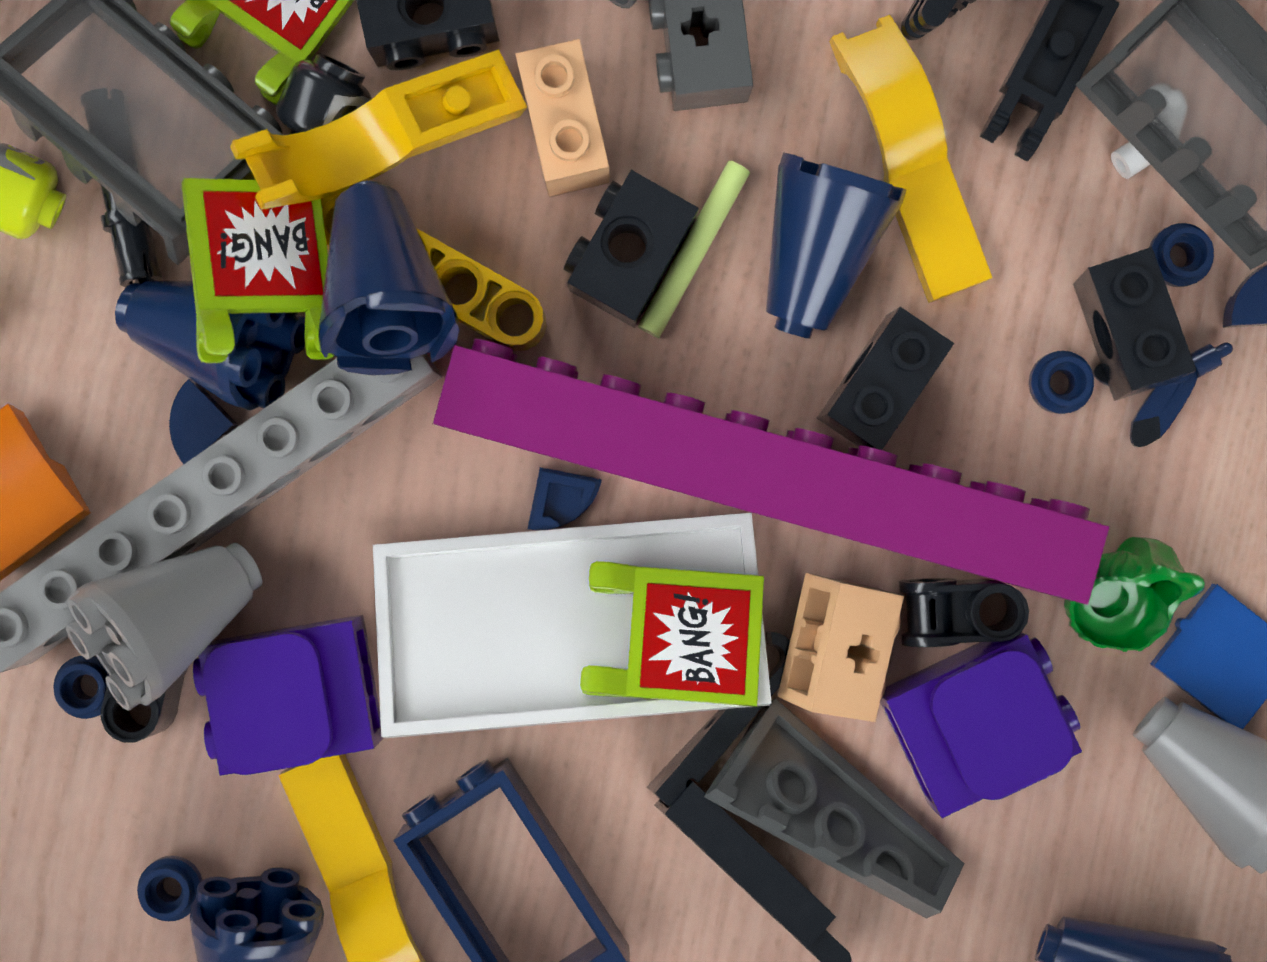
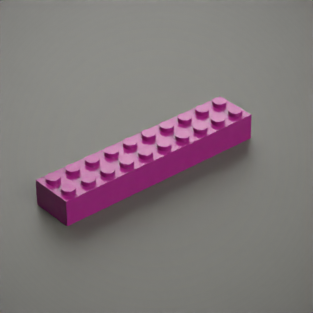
M474 339L471 350L454 345L433 420L434 425L1086 605L1089 604L1110 527L1088 521L1090 508L1057 499L1046 501L1031 498L1030 504L1023 503L1026 494L1025 490L992 481H986V484L971 481L969 487L961 486L959 484L962 473L932 464L923 463L922 466L910 464L908 471L896 468L898 455L861 445H859V448L849 447L847 454L831 450L833 437L806 429L795 428L794 431L788 430L786 437L767 432L770 420L741 411L731 410V413H726L725 420L703 414L705 402L676 393L667 392L663 403L639 396L641 384L623 378L603 374L600 385L578 379L579 372L576 371V366L558 360L539 356L536 368L517 363L518 355L512 353L513 349L493 342Z

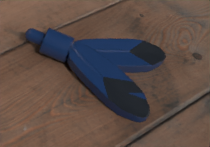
M1225 342L1215 348L1208 344L1191 353L1196 371L1176 382L1154 388L1131 422V444L1140 448L1161 438L1183 408L1196 385L1197 378L1222 366L1221 358L1229 355L1233 351V346ZM1100 363L1094 369V378L1109 386Z

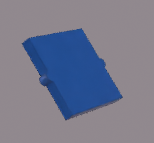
M1212 583L1187 617L1178 618L1175 621L1177 630L1150 665L1219 719L1244 729L1267 699V623L1218 584Z

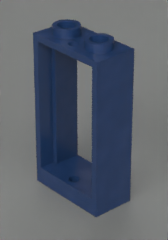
M508 758L492 767L488 759L476 764L456 779L460 789L440 802L435 794H431L402 814L406 824L401 827L393 841L471 962L510 961L427 834L499 787L596 935L595 939L559 962H630L629 944Z

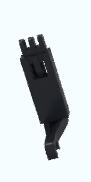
M766 632L767 644L774 646L780 655L779 663L769 673L772 696L780 687L790 640L780 633ZM762 706L718 710L647 786L659 799L654 806L820 962H852L849 951L826 930L836 916L719 805L704 797L706 793L693 781L689 780L694 779L698 783Z

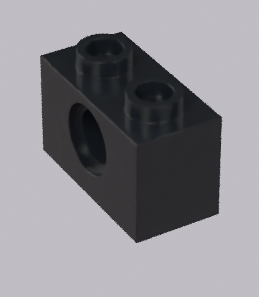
M356 0L366 48L377 67L387 65V68L390 70L412 69L422 65L425 62L424 57L449 52L450 56L458 58L474 56L484 52L487 49V44L500 41L491 0ZM426 3H436L444 7L441 17L434 23L422 25L413 21L415 11Z
M630 170L623 185L612 181L595 211V215L603 219L591 241L583 236L579 238L564 265L563 270L572 274L567 282L569 291L635 328L695 222L699 208L633 170ZM626 232L639 236L646 248L644 254L638 260L628 263L617 260L609 251L612 239Z
M1152 247L1089 267L1073 283L1114 401L1176 382L1196 371Z
M900 306L885 316L817 419L858 447L861 445L883 450L955 343Z

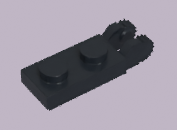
M1047 0L999 90L1003 94L993 108L980 137L994 143L997 137H1000L1010 121V115L1017 102H1020L1037 111L1028 127L1020 136L1015 151V156L1029 161L1042 142L1052 121L1063 113L1076 88L1075 84L1083 75L1119 6V2L1116 0Z

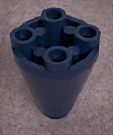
M147 281L142 284L132 283L122 291L116 304V324L121 331L128 334L132 341L225 402L250 411L258 407L264 409L284 395L286 387L285 377L289 371L294 353L298 354L305 348V317L298 315V312L228 313L235 340L232 353L228 354L226 361L221 363L201 362L197 353L196 306L193 281Z
M270 868L264 871L261 876L237 877L233 879L226 877L206 878L198 884L196 899L190 909V925L197 961L308 962L323 926L324 911L321 900L308 888L299 885V874L287 868Z

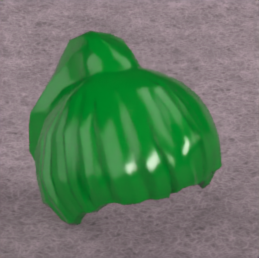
M1130 537L1121 543L1115 552L1102 554L1089 604L1086 605L1065 599L1064 608L1069 618V626L1078 633L1079 638L1089 641L1094 646L1100 648L1118 649L1123 652L1128 650L1143 651L1167 632L1176 609L1183 601L1200 594L1204 589L1205 581L1196 573L1185 572L1174 549L1164 542L1146 537Z

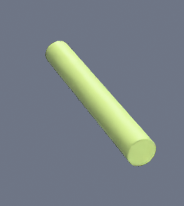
M734 161L727 162L638 324V327L656 338H660L750 174V171Z

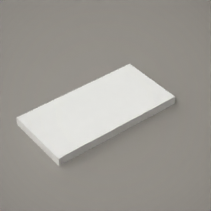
M752 513L373 545L381 737L397 738L752 707L632 697L590 696L582 693L580 686L583 667L589 665L628 670L633 594H601L591 591L589 587L591 564L596 561L637 567L758 575ZM762 615L757 706H768L772 704Z

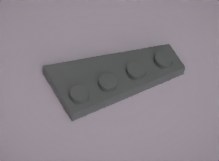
M776 698L771 700V705L763 706L704 797L926 919L941 913L965 863Z

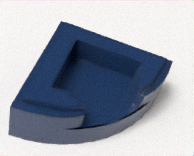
M1267 265L1252 272L1239 285L1234 295L1229 298L1224 310L1223 328L1267 325Z
M188 379L182 385L171 407L169 419L170 437L175 452L183 464L190 461L238 426L225 410L192 379Z
M540 467L528 529L550 530L564 526L577 519L594 501L600 489L602 479Z

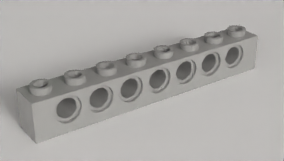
M424 354L411 359V371L374 376L344 371L338 368L337 358L0 592V673L35 662L69 638L66 626L74 622L75 618L68 607L67 600L71 598L74 590L92 581L191 553L443 376L434 363L431 362L429 356Z

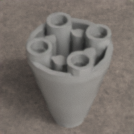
M232 543L225 548L216 545L92 581L74 590L71 598L67 600L68 607L75 621L66 626V631L77 651L85 659L89 660L96 655L109 674L105 678L108 689L121 707L129 711L138 704L147 706L157 700L253 598V591L262 586V576L252 556L241 545Z
M1163 697L1146 714L1133 733V736L1144 744L1142 748L1143 753L1228 860L1240 868L1250 865L1260 874L1266 872L1267 740L1184 702L1176 705L1167 697Z

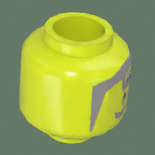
M5 143L0 144V232L22 240L32 236L40 225L49 229L54 227L63 209L66 194L56 190L58 175L54 165Z

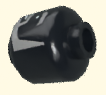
M317 53L314 61L301 60L293 66L276 105V113L282 123L291 129L290 134H295L335 121L372 100L369 91L362 85L365 79L362 73L330 56Z

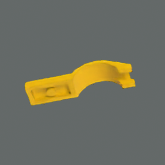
M887 15L878 19L876 29L847 39L842 32L832 36L829 42L841 73L846 74L854 83L868 110L881 151L884 182L907 190L903 203L895 216L927 301L930 303L986 282L993 277L948 161L943 121L934 92L916 55L891 15Z
M498 49L384 88L372 100L353 112L320 127L289 135L271 134L268 129L233 140L230 148L236 160H246L260 188L255 198L262 210L319 200L344 192L353 184L361 181H370L398 166L410 157L519 118L527 109V105Z
M346 755L320 758L311 764L291 767L278 775L328 888L337 934L347 961L426 962L405 922L393 880L392 860Z

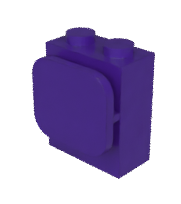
M363 615L215 640L203 650L199 658L194 660L193 679L195 688L200 696H206L210 721H207L204 726L205 747L210 759H217L219 776L234 773L238 775H251L308 765L320 758L374 749L384 739L381 737L380 708Z
M1021 632L1011 640L979 642L886 686L880 703L928 805L941 818L949 816L982 799L999 800L1060 772L1067 766L1071 757L1082 752L1073 733L1081 728L1078 717L1065 696L1059 695L1056 697L1047 677V674L1053 672V666L1045 648L1036 637L1029 639L1027 634Z

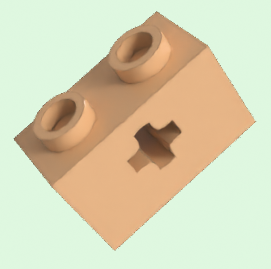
M580 39L515 53L549 197L610 183L609 164Z
M806 573L777 697L810 712L875 722L880 700L886 689V673L894 638L900 628V612L904 596L862 584Z

